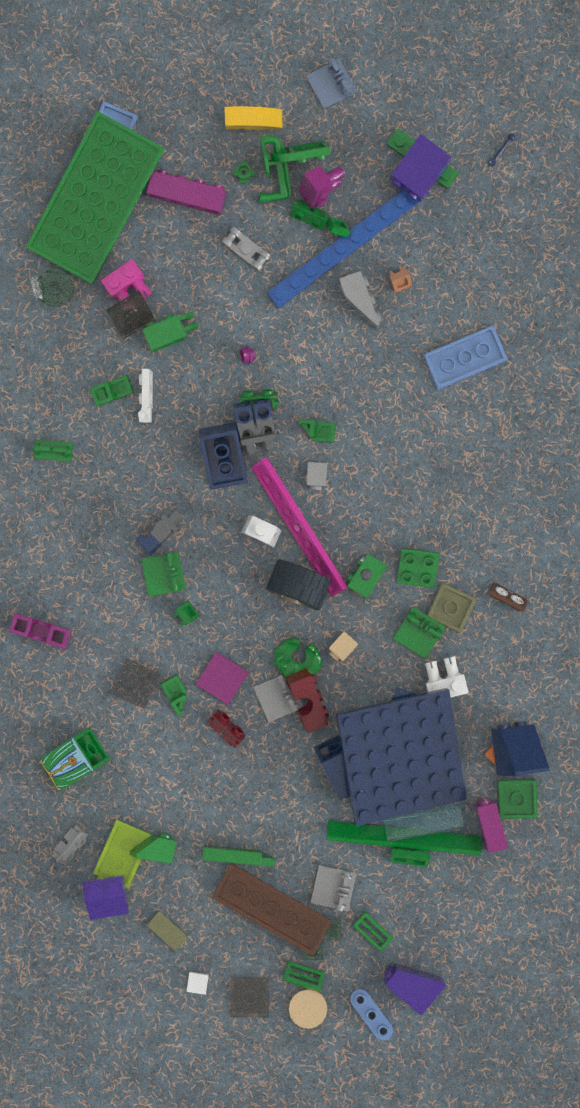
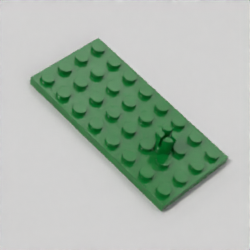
M97 111L26 248L87 282L94 284L165 148Z

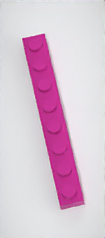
M268 458L260 460L251 467L314 570L331 580L327 591L331 597L335 596L347 588L346 583Z

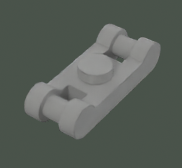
M232 227L229 230V235L224 237L221 242L260 272L263 268L262 265L271 258V255L248 239L237 228ZM235 238L240 240L237 245L232 243ZM255 253L260 255V257L257 260H254L252 258L255 255Z

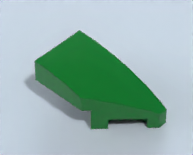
M299 419L300 425H302L314 441L334 443L335 423Z
M175 674L161 682L160 685L179 717L182 713L187 691L178 675Z

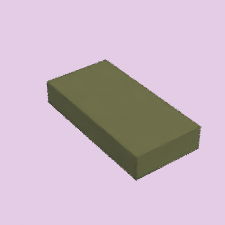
M160 910L146 925L174 951L188 938V935Z

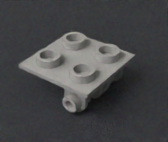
M284 674L254 687L268 722L304 707L301 699L295 701Z
M319 865L311 903L335 908L337 911H348L357 873Z

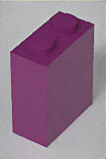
M488 797L477 800L478 803L473 805L485 850L488 853L508 849L496 802L488 799Z

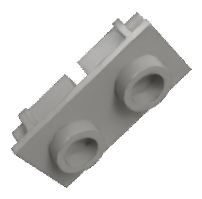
M77 825L71 827L64 836L68 843L66 844L61 840L53 850L52 856L56 859V862L64 865L70 862L74 857V852L84 845L89 834L81 831L82 829Z

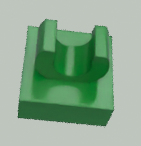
M189 601L175 609L176 613L173 615L174 618L179 616L182 619V622L179 624L180 626L188 625L200 616Z

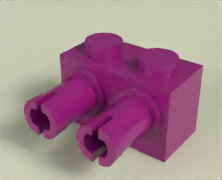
M318 166L304 174L299 193L311 209L316 206H323L327 202L330 191L341 186V178L345 176L343 168L338 166L325 173L322 167Z

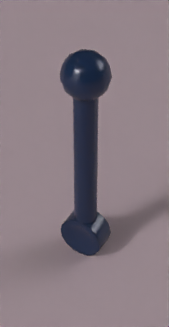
M514 134L508 135V139L493 159L488 161L489 166H495L498 157L508 144L515 139Z

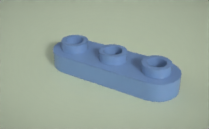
M362 988L355 989L350 996L353 1007L376 1038L379 1040L389 1039L393 1033L391 1023L366 990ZM358 996L364 998L362 1002H358L356 999ZM370 1012H374L375 1017L370 1018L368 1017V1014ZM383 1027L387 1029L384 1034L380 1033V1029Z

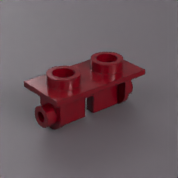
M219 709L208 720L209 726L218 734L222 730L226 732L222 738L234 748L246 737L243 730L239 726L234 725L230 721L229 716Z

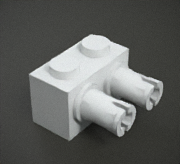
M455 656L450 657V661L449 658L443 659L448 675L443 679L442 677L440 678L437 661L431 662L432 668L430 663H425L429 678L427 683H425L427 692L448 688L450 697L469 693L465 676L458 671Z

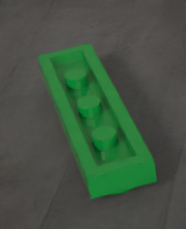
M397 129L386 145L404 157L415 140L400 129ZM448 166L437 182L448 189L459 173Z

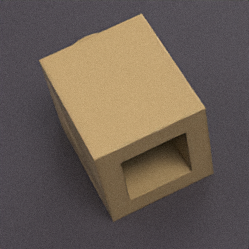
M343 631L328 648L331 650L329 655L336 661L339 659L344 661L358 643Z

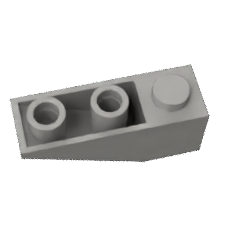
M361 271L339 278V284L345 300L376 329L379 328V322H382L379 311L375 312L373 304H375L373 294L368 293L367 286H369L366 275L362 276Z

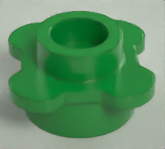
M242 161L237 168L233 169V175L240 179V183L246 184L247 180L255 175V170L251 169L246 161Z

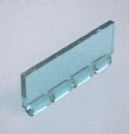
M454 802L442 805L441 810H438V807L423 810V813L417 811L405 814L402 817L397 816L385 819L384 825L387 840L389 842L464 828L460 807H456Z

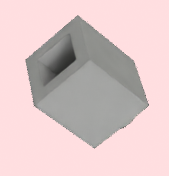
M308 462L306 486H309L310 490L322 491V487H326L327 463Z

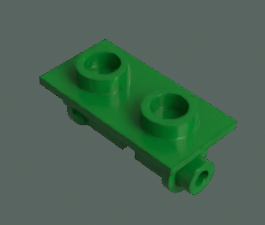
M295 200L289 216L297 221L305 222L315 229L324 231L328 217H330L327 214L328 212L316 207L311 212V208L307 203L302 200Z
M272 389L262 390V393L244 391L243 394H239V401H250L252 410H254L252 401L258 399H270L271 409L278 407V399H274L278 398L277 392H273Z
M35 439L33 458L72 462L73 443Z

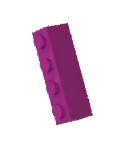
M163 170L153 171L146 192L147 196L220 216L227 195L226 190L221 185H206L204 181L198 179L190 181L183 175L171 176Z

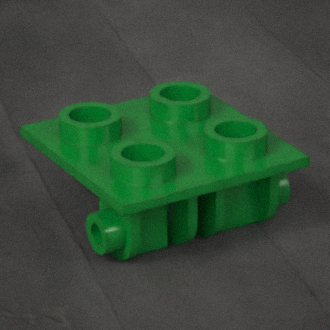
M402 548L400 551L397 584L435 588L440 553Z
M179 552L141 559L148 597L186 590Z
M412 607L393 639L426 659L437 640L441 637L445 626L417 608Z

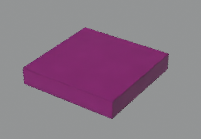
M216 652L196 685L228 705L249 672Z

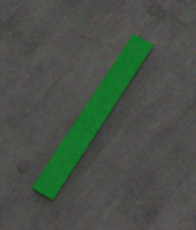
M328 821L326 840L481 855V836L365 824L356 826L354 823Z

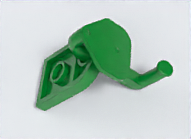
M274 135L261 136L260 148L264 173L266 177H270L269 166L276 165L280 192L268 194L260 192L259 203L288 199L291 196V186L287 162L296 160V163L306 162L307 158L314 157L316 160L326 158V155H330V147L325 140L284 147L280 139ZM273 143L274 150L271 151V155L270 153L267 154L265 145Z

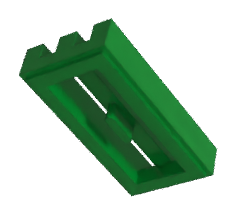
M366 911L352 925L380 952L393 939V936ZM366 917L387 937V940H384L363 919ZM360 923L364 925L383 944L381 946L378 945L358 925Z
M288 961L282 981L320 992L325 972ZM290 968L301 970L319 976L320 978L316 979L290 970ZM288 975H291V976H294V977H297V978H301V979H304V980H307V981L316 983V984H318V985L316 986V985H313V984H310V983H307V982H304V981H301V980H298V979L289 977Z

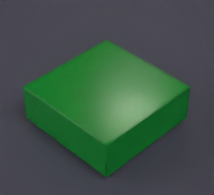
M328 217L326 224L330 233L348 237L350 231L345 221Z

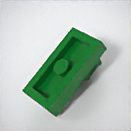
M395 847L391 851L389 862L428 868L431 853H426L424 850L408 851V848Z

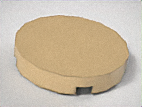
M310 989L298 991L293 995L289 1004L291 1019L302 1028L317 1027L326 1017V1000L321 993Z

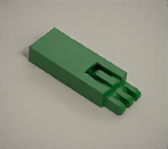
M204 846L203 860L259 866H273L275 864L274 857L263 856L262 850Z

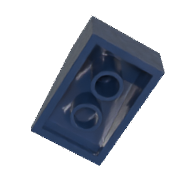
M237 422L199 429V440L210 490L248 483Z

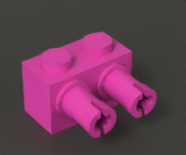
M133 259L101 280L113 300L118 298L126 311L131 310L128 303L132 308L137 305L127 292L130 288L133 287L141 300L147 299L144 292L148 297L152 294L142 281L144 275Z

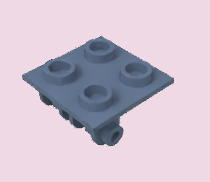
M340 58L329 60V64L306 76L323 109L357 92Z

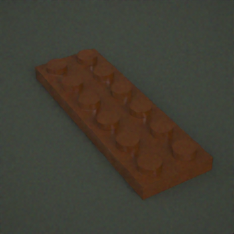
M232 863L212 897L313 956L332 923V920Z

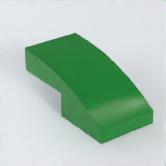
M128 375L90 388L97 407L135 393Z

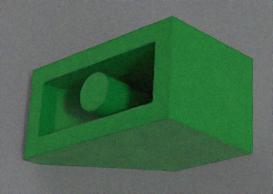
M167 833L151 835L130 851V855L139 859L172 864L177 841L172 839L171 835Z

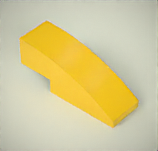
M248 106L225 107L226 130L283 129L282 109Z

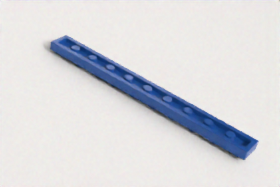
M402 190L350 229L348 237L341 236L268 291L267 294L275 305L280 308L418 204L419 201H413L407 196V192Z

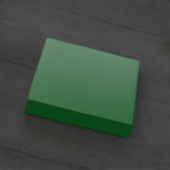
M537 779L497 780L500 819L538 818Z

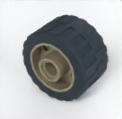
M278 559L266 590L297 606L302 605L314 610H320L331 580L302 564Z

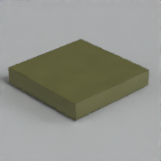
M442 582L427 615L442 625L461 633L477 598Z

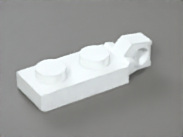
M142 369V374H139V385H142V393H139V404H142V408L138 412L140 423H152L153 372L150 369Z

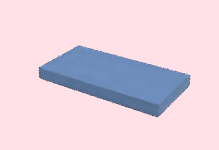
M493 325L423 354L437 390L508 361Z

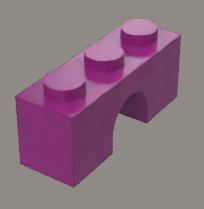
M14 613L9 630L11 633L36 639L63 649H67L73 631Z

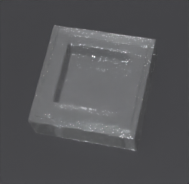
M37 276L32 277L30 282L33 295L37 300L43 299L40 280Z

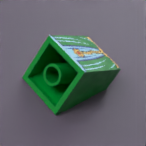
M89 727L39 760L43 769L52 779L53 785L61 792L108 762L110 758Z

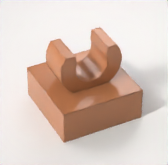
M399 267L400 272L393 274V271H390L389 277L395 293L412 286L409 271L402 267Z

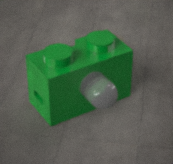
M369 554L366 557L361 556L356 564L359 566L357 572H351L346 580L349 583L348 588L366 599L387 568V565Z

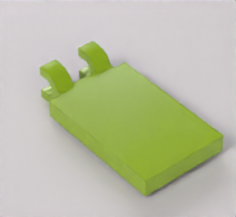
M116 820L93 874L98 875L97 879L123 875L125 888L129 889L141 862V859L130 855V851L150 837L151 834Z

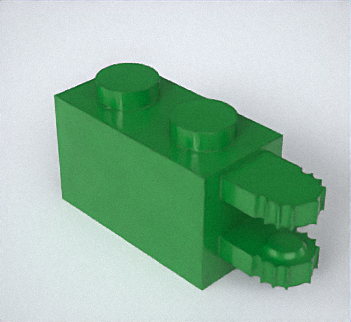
M189 312L181 316L170 314L163 318L164 321L159 323L153 321L146 324V328L142 330L152 353L187 339L186 333L197 329L199 325L198 323H192L183 327L181 322L194 317V313Z

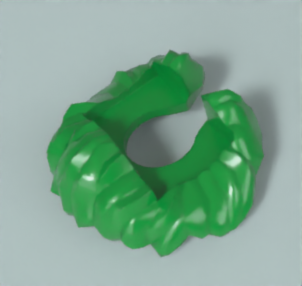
M295 637L286 639L274 650V665L277 666V669L285 677L305 668L308 669L310 674L314 673L315 675L321 669L322 659L320 652L314 644L310 643L306 647V660L304 663L299 664L292 661L291 654L299 648L300 640Z

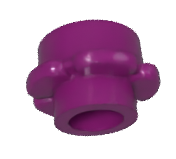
M246 345V348L240 349L242 363L251 364L252 360L255 359V353L253 348L250 349Z

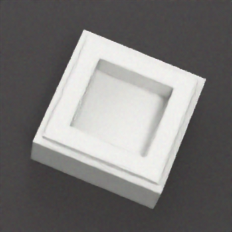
M190 971L187 992L206 995L209 974Z

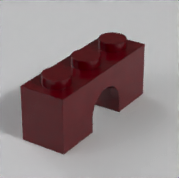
M305 668L286 676V681L295 701L301 698H309L307 704L297 710L306 732L309 733L329 725L326 719L329 717L328 711L325 706L322 707L320 702L323 701L320 690L315 688V685L318 683L314 673L310 674L308 669Z

